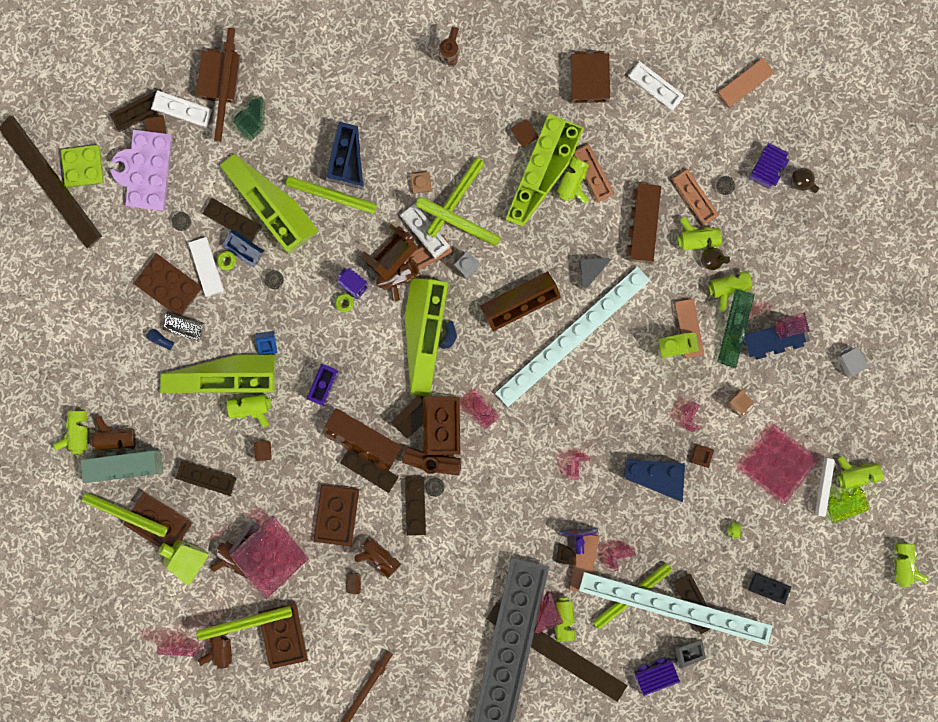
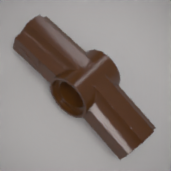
M407 446L402 463L422 469L428 474L442 473L459 476L462 458L424 455V451ZM428 460H434L436 467H430Z

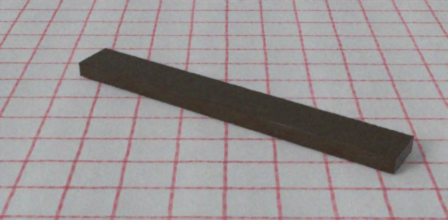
M9 116L0 125L1 133L87 249L91 248L102 235L15 117Z
M496 602L486 620L494 625L497 622L500 604ZM535 628L531 645L532 649L616 702L619 701L628 686L627 684L559 641H556L540 629Z

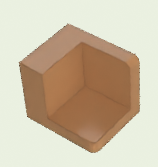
M740 389L727 402L739 416H744L746 411L754 404L745 394L746 391L744 389Z

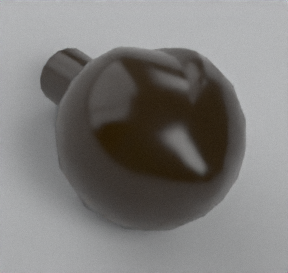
M799 168L793 172L791 182L797 190L806 191L810 189L813 193L819 191V187L814 184V173L810 169Z
M715 247L707 248L701 255V263L708 270H717L723 264L730 262V257L724 256L722 251Z

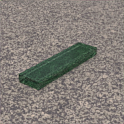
M735 288L717 363L731 368L737 367L755 293Z

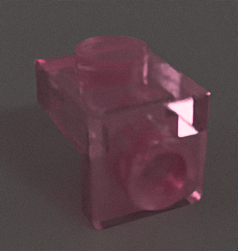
M805 313L776 320V331L780 339L810 332Z
M690 402L682 410L681 414L684 417L681 423L684 424L686 430L694 433L695 430L700 431L702 428L692 423L700 405Z
M574 453V457H570V465H566V475L570 476V480H579V461H590V457H586V453Z
M629 544L617 546L618 550L610 551L611 556H607L609 567H613L614 571H619L617 559L636 556L635 549L633 547L629 548Z

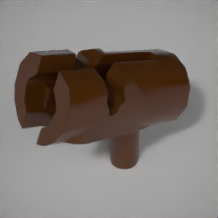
M452 26L449 38L443 40L439 45L440 63L444 65L445 59H448L449 67H454L457 64L460 54L456 43L458 27Z
M413 259L405 261L387 281L378 274L376 283L383 290L391 289L392 301H399L398 288L403 283L407 284L419 276L418 266Z
M102 416L95 418L100 431H95L94 435H91L90 442L91 446H94L96 450L119 449L121 443L124 448L136 447V433L134 429L117 428V430H113L106 426Z
M367 538L360 545L362 548L361 554H357L354 557L357 563L368 560L387 579L402 565L395 557L390 558L391 553L385 550L374 538L372 540Z
M227 541L225 544L221 542L215 551L218 553L216 557L220 560L210 566L211 570L215 572L224 566L227 568L231 567L235 573L246 579L250 578L259 563L253 558L244 563L229 553L233 547L230 542Z
M223 635L209 638L211 648L208 654L198 659L200 666L213 660V665H217V669L228 668L229 664L232 663L231 639L223 638Z

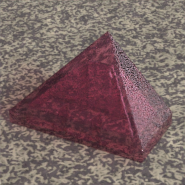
M475 388L461 400V403L485 429L490 427L500 417Z
M550 591L546 592L541 603L535 633H541L563 623Z

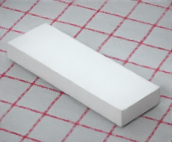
M640 61L628 75V78L671 111L675 109L684 97L681 92Z
M158 90L151 110L207 128L212 112L210 108Z
M415 203L400 214V217L435 259L450 248L439 232L434 238L426 233L431 222L415 206Z
M205 237L189 242L205 297L225 292L208 238Z
M824 458L815 515L823 517L826 516L835 462L834 459Z

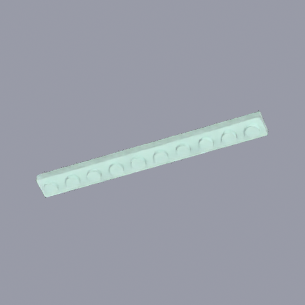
M637 266L495 394L509 407L650 281L649 278Z
M586 572L583 573L579 588L580 592L768 645L773 627L766 623Z

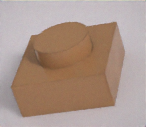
M430 172L411 174L413 194L432 192Z

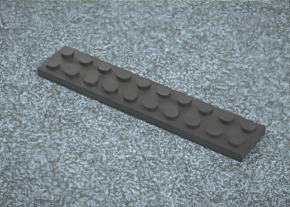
M514 557L511 558L473 722H514L550 566Z

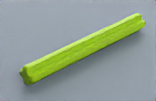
M478 157L474 159L442 206L443 208L451 212L454 210L484 166L483 160ZM435 217L427 228L426 233L434 238L446 221Z
M288 176L286 180V186L372 214L376 212V203L292 176Z
M423 197L417 198L416 207L493 246L498 245L500 236Z
M85 493L82 498L83 503L158 536L164 537L168 531V528L90 493Z
M664 563L636 587L650 590L671 573L672 568L668 563ZM619 602L614 603L593 620L594 625L601 629L630 605Z
M290 606L203 628L196 631V636L201 641L291 617L292 610Z

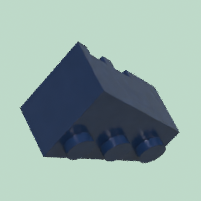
M343 122L338 123L325 181L357 189L364 187L358 126Z
M804 319L743 335L749 357H755L756 360L767 357L766 353L774 351V355L786 352L785 348L792 346L793 350L804 347V343L810 341Z
M625 460V480L683 502L685 463Z

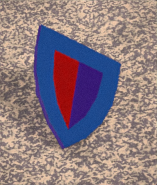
M598 528L559 530V533L566 536H576L577 554H584L585 541L583 536L598 533Z

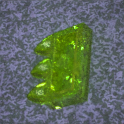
M857 485L854 486L852 494L842 490L840 499L832 494L829 496L827 509L833 523L870 510L863 489Z

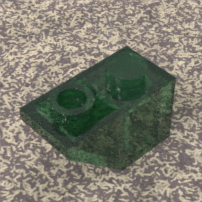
M261 96L258 99L254 98L248 104L249 107L244 112L240 111L233 121L234 125L250 142L265 129L266 103Z

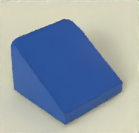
M275 331L256 333L255 341L258 355L278 353Z

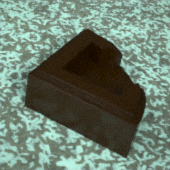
M559 543L556 563L576 566V557L572 549L565 544Z

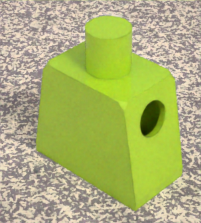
M684 333L658 339L662 358L699 352L696 333Z
M176 540L172 547L163 543L158 551L160 555L165 557L163 560L165 568L188 586H190L209 556L205 549L180 540Z

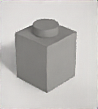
M468 251L454 264V268L467 280L481 267V264Z
M849 346L841 350L842 354L837 357L847 377H851L869 368L858 347L852 349Z

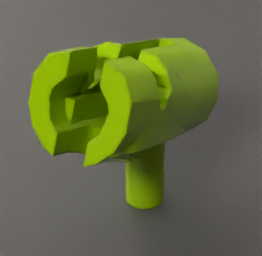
M573 157L569 166L575 172H565L557 189V192L560 193L558 197L569 201L577 196L583 204H586L590 199L582 191L581 183L583 179H586L589 164Z
M687 217L680 219L685 231H682L681 235L677 236L678 247H682V250L706 248L707 241L710 243V247L722 245L720 228L703 227V229L698 230V228L691 226Z
M749 271L739 272L738 279L734 274H731L730 276L711 280L710 284L707 285L709 295L715 299L720 298L719 310H726L727 299L732 294L737 293L739 295L752 290L753 287Z
M266 394L244 397L241 400V406L237 399L227 400L229 418L246 419V416H251L259 420L263 429L270 425L264 415L269 412V409H272L270 397L267 398Z
M86 411L68 412L66 422L68 433L65 434L63 440L53 443L55 450L68 446V450H71V454H83V450H87L88 427L80 425L82 422L87 421Z
M844 456L837 459L844 469L837 476L838 484L840 487L843 486L845 490L867 485L869 479L872 483L884 480L883 471L879 463L861 464V467L850 465Z
M895 543L894 553L900 555V557L894 559L895 582L899 583V587H911V584L915 583V579L927 583L929 577L918 572L915 566V560H917L915 544Z
M559 597L558 601L554 602V606L542 602L540 609L551 613L553 619H555L556 641L576 640L575 630L568 627L575 624L573 601H569V597Z

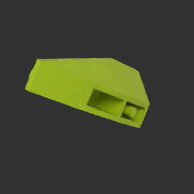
M548 114L505 220L524 227L570 164L584 127Z
M233 154L220 164L224 172L289 255L319 232L294 199L236 154Z
M413 279L410 282L405 312L411 395L430 397L449 282L431 279Z
M235 355L162 373L160 393H276V355Z

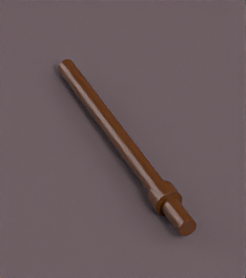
M230 27L227 30V38L223 46L225 54L214 142H222L232 53L235 52V28Z
M387 650L380 662L375 664L373 667L374 671L341 722H350L378 677L385 672L386 665L393 656V653Z

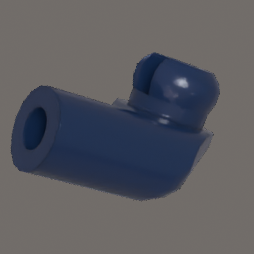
M453 321L444 323L447 334L439 341L442 349L451 348L457 339Z
M150 329L146 334L149 341L168 350H171L174 345L173 341L165 338L156 329Z

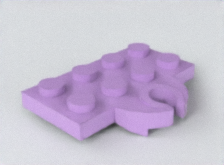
M133 130L131 149H124L113 157L111 162L118 163L122 161L125 164L123 172L110 169L114 180L120 185L127 187L125 206L165 210L173 135Z

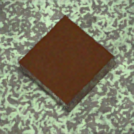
M695 444L690 463L709 468L714 450Z

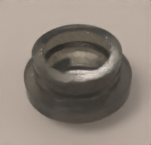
M723 176L717 181L716 189L721 195H730L735 190V182L731 177Z
M184 212L176 213L172 218V225L178 231H186L191 226V218Z
M272 270L265 276V284L270 289H279L284 283V277L279 271Z
M436 477L429 479L425 485L426 492L433 497L440 496L445 488L443 481Z

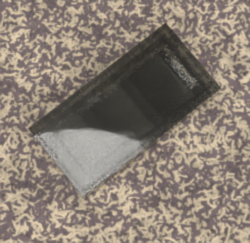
M168 311L163 330L199 342L204 323Z

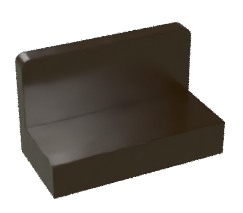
M419 396L391 422L406 438H409L423 424V400Z

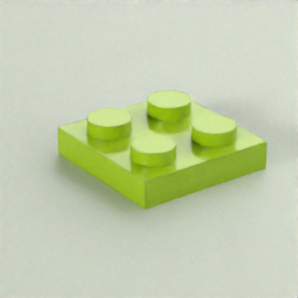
M99 145L61 150L66 188L104 183Z

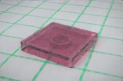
M164 642L157 646V654L196 657L203 651V645Z

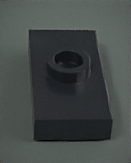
M755 572L748 588L750 592L784 605L791 590V586Z

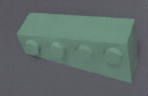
M155 447L145 448L144 452L139 453L136 450H128L123 455H117V452L105 453L106 457L98 458V454L87 455V459L81 460L83 483L164 474L161 451H156Z

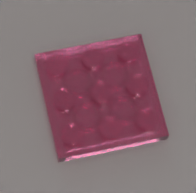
M773 424L738 470L785 505L820 459Z
M271 516L229 555L265 599L272 595L309 560L274 516Z

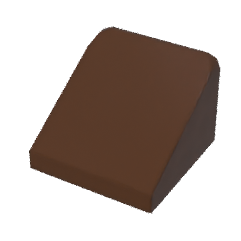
M164 115L145 118L147 132L168 134Z
M527 119L511 128L515 139L522 147L539 138Z
M270 441L254 443L256 461L272 460Z
M346 574L347 593H361L360 574Z

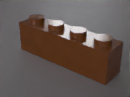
M638 183L637 188H633L632 200H635V207H631L630 212L633 226H629L628 237H631V245H627L626 256H629V261L649 264L654 262L661 186Z
M547 271L480 305V308L494 332L561 298L555 281Z
M337 408L333 411L322 432L328 439L340 442L345 449L357 452L362 459L371 460L382 470H390L403 447Z

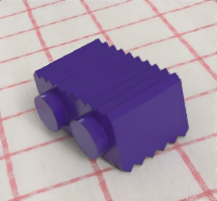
M768 143L749 179L767 189H770L772 185L776 186L781 177L778 173L781 169L784 170L789 162V159H787L789 153Z
M344 268L338 275L339 285L357 300L369 287L368 282L351 268L347 270Z
M321 363L306 399L321 406H326L327 399L331 395L330 392L334 388L333 385L337 381L336 378L340 374L339 371Z
M662 657L655 660L656 664L650 666L644 664L637 667L638 671H635L634 674L643 696L680 682L670 658Z

